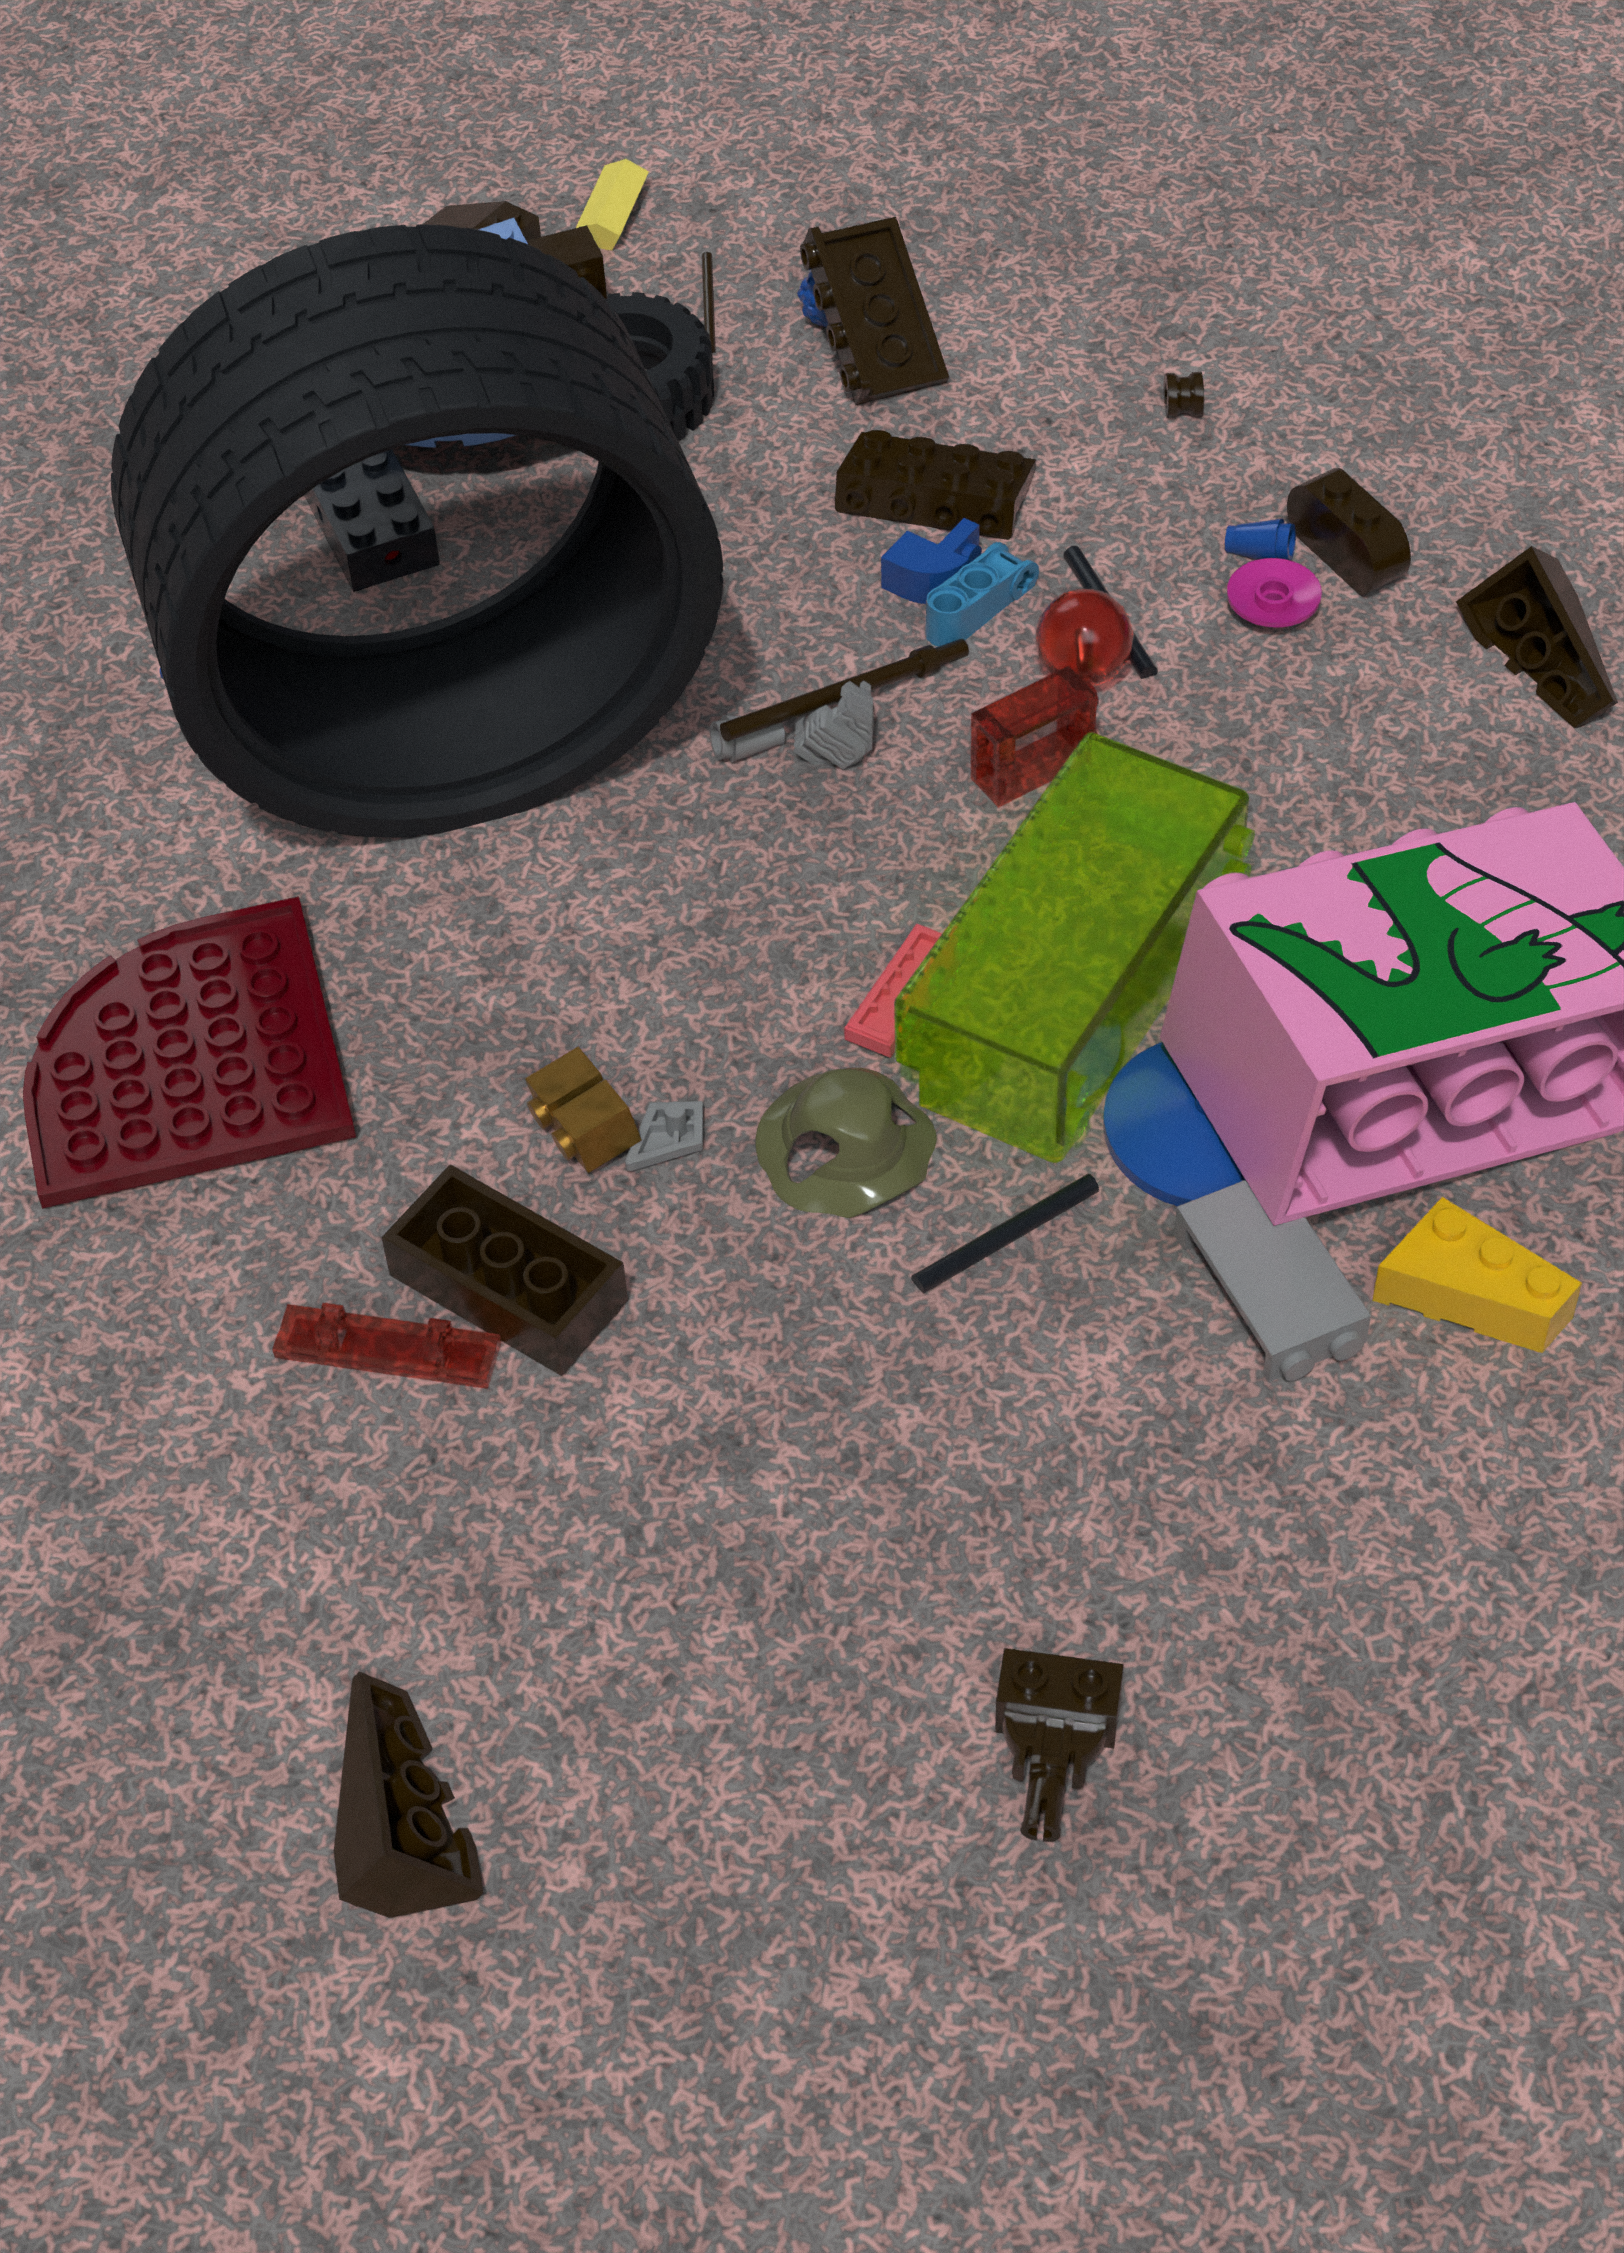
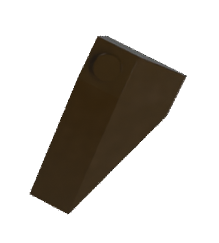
M1531 546L1456 601L1474 638L1486 649L1495 645L1509 658L1504 666L1514 675L1524 671L1537 683L1536 694L1573 728L1585 726L1618 703L1578 595L1557 558Z
M358 1672L352 1678L335 1833L334 1860L339 1900L388 1918L477 1900L483 1894L476 1845L468 1828H458L453 1832L442 1805L452 1801L455 1797L448 1782L437 1781L433 1773L423 1765L422 1760L430 1753L432 1746L408 1692L362 1672Z

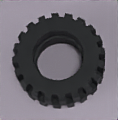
M632 292V296H620V293L608 294L606 301L608 305L612 306L626 327L645 369H647L646 372L673 432L679 441L686 436L685 429L688 428L694 431L703 422L702 415L707 416L712 407L714 378L709 333L705 330V326L699 318L691 314L685 306L678 302L673 305L666 297L656 295L654 298L646 297L645 293Z

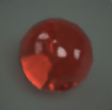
M1076 589L1064 592L1054 598L1041 614L1036 629L1035 645L1039 660L1056 680L1075 687H1093L1112 680L1130 659L1134 631L1129 615L1114 597L1095 589Z

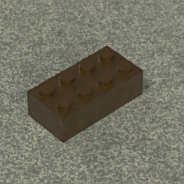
M451 1164L381 1237L390 1276L560 1376L567 1371L628 1301L624 1264L622 1261Z

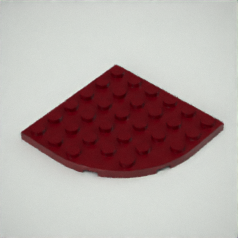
M299 896L178 923L138 939L139 947L125 953L116 960L111 955L106 957L85 973L51 1010L37 1034L38 1046L32 1061L27 1062L24 1075V1116L37 1195L42 1209L356 1138Z

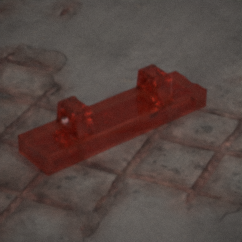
M322 1303L321 1309L287 1304L272 1350L274 1357L279 1359L488 1389L501 1347L500 1334L453 1328L450 1320L429 1318L428 1324L347 1313L344 1306L338 1304ZM338 1330H345L346 1334L340 1347Z

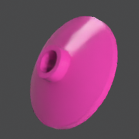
M1281 558L1258 559L1242 565L1232 574L1227 586V599L1231 608L1243 619L1264 627L1279 628L1299 624L1310 618L1317 611L1321 603L1322 589L1317 577L1305 566Z

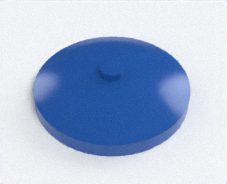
M1163 1042L1137 1054L1119 1071L1105 1099L1103 1131L1106 1145L1115 1164L1132 1183L1163 1202L1180 1206L1245 1180Z

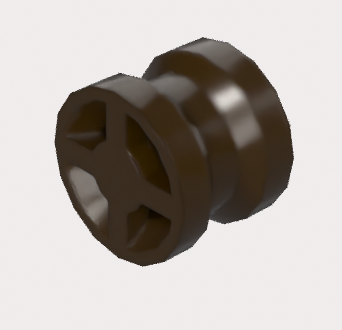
M1192 372L1188 377H1178L1175 373H1165L1163 395L1166 418H1176L1180 413H1189L1192 417L1203 416L1204 382L1202 372Z

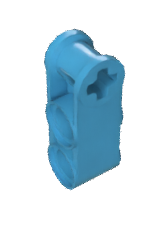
M1001 542L991 544L984 553L963 566L956 574L927 594L925 624L927 640L935 646H941L958 639L966 640L1011 602L1018 600L1035 586L1039 575L1037 563L1032 560L1023 561L1009 553V548Z

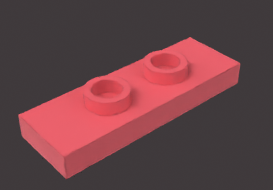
M916 924L845 1026V1040L891 1058L962 953V941Z

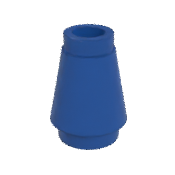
M1282 518L1238 524L1237 526L1228 525L1226 529V553H1233L1255 560L1264 558L1293 559L1296 544L1295 525L1284 523Z

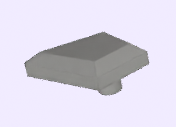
M703 1101L650 1103L638 1130L642 1141L630 1148L625 1159L626 1170L634 1171L703 1150Z

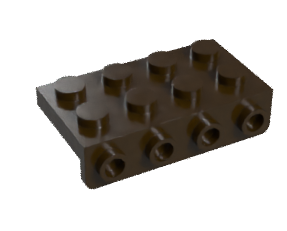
M887 218L821 233L818 226L809 228L803 244L800 245L801 260L804 268L812 272L815 281L813 286L815 303L820 311L824 310L829 324L826 330L827 339L832 351H838L842 363L840 366L841 382L846 392L851 391L855 406L947 383L949 374L897 218Z
M883 430L861 431L836 472L835 510L839 513L952 531L965 518L979 524L980 536L1009 540L1014 533L1015 514L1032 482L1036 459L1025 458L1022 454L1015 451L993 453L981 451L978 447L971 444L949 446L937 444L934 440L927 437L905 439L893 437L890 433Z

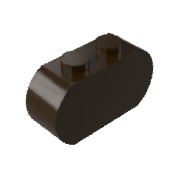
M1333 468L1294 487L1290 491L1287 498V514L1289 522L1295 525L1296 537L1360 596L1366 595L1407 573L1411 563V551L1401 522L1343 469Z

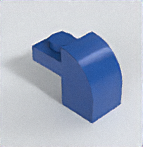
M963 518L939 544L906 531L881 557V588L906 600L926 604L927 594L932 589L940 586L963 566L969 564L982 554V548L979 546V524Z

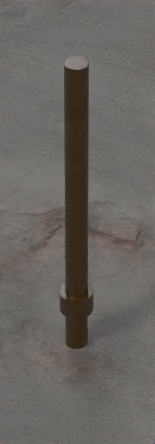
M958 639L935 648L932 645H927L910 652L907 658L720 724L721 735L725 741L729 742L816 711L825 705L830 706L838 703L840 698H842L841 688L849 681L859 688L860 683L865 681L871 685L872 691L917 675L919 678L938 672L942 665L968 656V645L964 639Z

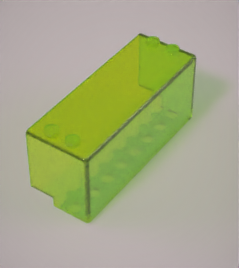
M1093 732L1087 733L894 1001L895 1059L898 1063L919 1071V1106L1049 1162H1061L1075 1141L1082 1136L1088 1121L1104 1099L1114 1078L1127 1064L1169 1000L1197 890L1203 889L1208 883L1225 874L1243 873L1248 877L1250 876L1251 865L1243 862V859L1252 847L1255 837V831L1247 828L1250 800L1248 793L1243 789Z

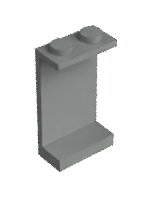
M1246 1180L1177 1206L1174 1229L1175 1238L1184 1251L1197 1246L1265 1351L1263 1375L1268 1382L1283 1376L1288 1381L1300 1379L1307 1375L1317 1362L1332 1356L1338 1361H1343L1353 1357L1362 1349L1367 1341L1371 1315L1305 1217L1273 1226Z

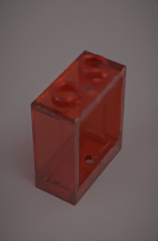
M1067 666L971 713V779L998 808L1094 760L1095 741L1097 739L1096 712L1099 704L1094 686L1089 681L1083 680L1070 666ZM1057 720L1055 732L1016 751L1017 739Z

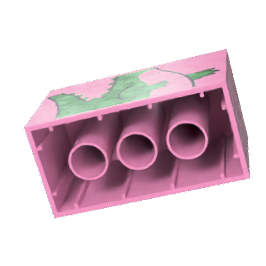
M1576 802L1530 813L1520 807L1508 808L1493 815L1483 824L1440 834L1431 829H1418L1403 835L1389 846L1346 856L1338 851H1324L1309 857L1295 868L1252 878L1243 873H1229L1214 879L1203 889L1197 890L1160 1039L1273 1226L1624 1131V867Z

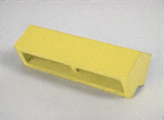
M627 159L604 165L576 228L587 225L599 248L613 250L649 171Z

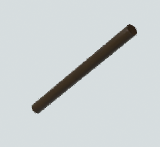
M704 252L702 254L704 326L710 336L712 353H716L712 254Z

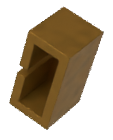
M579 1046L525 1078L533 1097L532 1100L527 1102L532 1116L542 1129L548 1126L553 1128L554 1132L551 1133V1136L564 1158L569 1160L575 1156L587 1173H590L642 1141L629 1107L606 1079L602 1081L601 1073Z

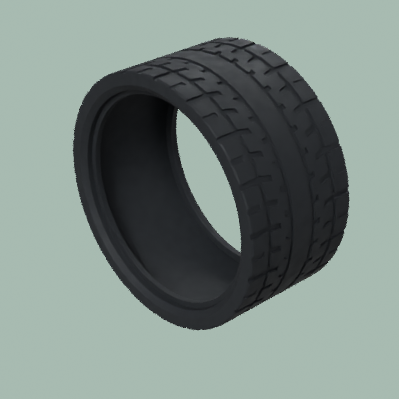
M417 224L416 227L394 225L353 231L319 240V243L310 246L304 245L248 271L229 283V287L221 292H216L207 299L164 341L158 349V355L155 358H151L140 375L119 422L120 434H117L115 437L111 462L113 473H111V495L115 511L114 515L172 709L188 744L194 753L198 754L200 761L219 781H223L231 791L251 804L256 803L260 809L302 826L360 837L400 838L416 837L417 835L424 834L428 836L525 812L561 796L583 784L597 772L600 773L640 742L659 723V719L668 713L692 680L703 660L705 648L712 639L718 620V610L721 607L723 558L718 531L710 509L626 327L601 293L584 277L579 278L577 272L565 263L521 241L512 238L506 240L501 238L499 234L472 228ZM499 433L529 436L555 442L578 450L599 461L592 485L578 514L547 554L524 575L503 590L452 616L426 625L396 632L354 636L325 635L293 630L269 623L243 611L225 599L227 590L238 567L253 544L273 521L318 484L374 455L403 445L438 437Z

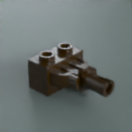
M1004 1648L996 1697L995 1732L1004 1734L1007 1746L1014 1756L1012 1774L1015 1780H1024L1026 1761L1031 1759L1024 1818L1020 1828L1021 1834L1026 1838L1037 1841L1040 1815L1045 1814L1043 1842H1053L1059 1839L1069 1765H1074L1072 1788L1080 1789L1085 1782L1086 1768L1096 1760L1103 1747L1114 1749L1124 1664Z

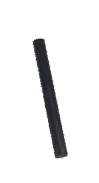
M1078 546L1069 547L1064 552V559L1139 677L1144 679L1157 675V667Z
M1091 1174L1084 1175L911 1276L913 1283L923 1294L1098 1193V1183Z

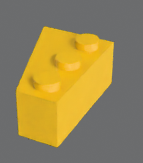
M1441 1197L1379 1264L1372 1301L1388 1306L1390 1303L1421 1312L1424 1317L1437 1321L1441 1319L1473 1328L1475 1333L1543 1353L1573 1319L1582 1282L1449 1200Z

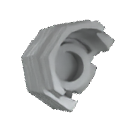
M851 681L847 682L841 688L842 698H840L837 707L830 709L825 705L811 713L807 718L805 715L797 718L795 721L796 736L794 737L795 749H793V752L811 764L837 765L843 770L864 759V755L872 750L874 725L873 697L871 696V685L867 682H861L860 688Z

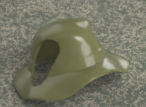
M843 1068L828 1070L824 1073L810 1076L794 1084L779 1096L765 1111L758 1124L755 1148L759 1164L767 1173L775 1193L789 1206L810 1213H825L852 1218L922 1183L926 1179L928 1163L937 1142V1134L933 1122L927 1114L911 1103L892 1079L870 1069ZM891 1102L906 1111L916 1123L909 1126L894 1124L891 1117ZM809 1131H817L832 1137L839 1144V1153L836 1157L822 1165L802 1182H793L788 1173L787 1161L797 1138Z

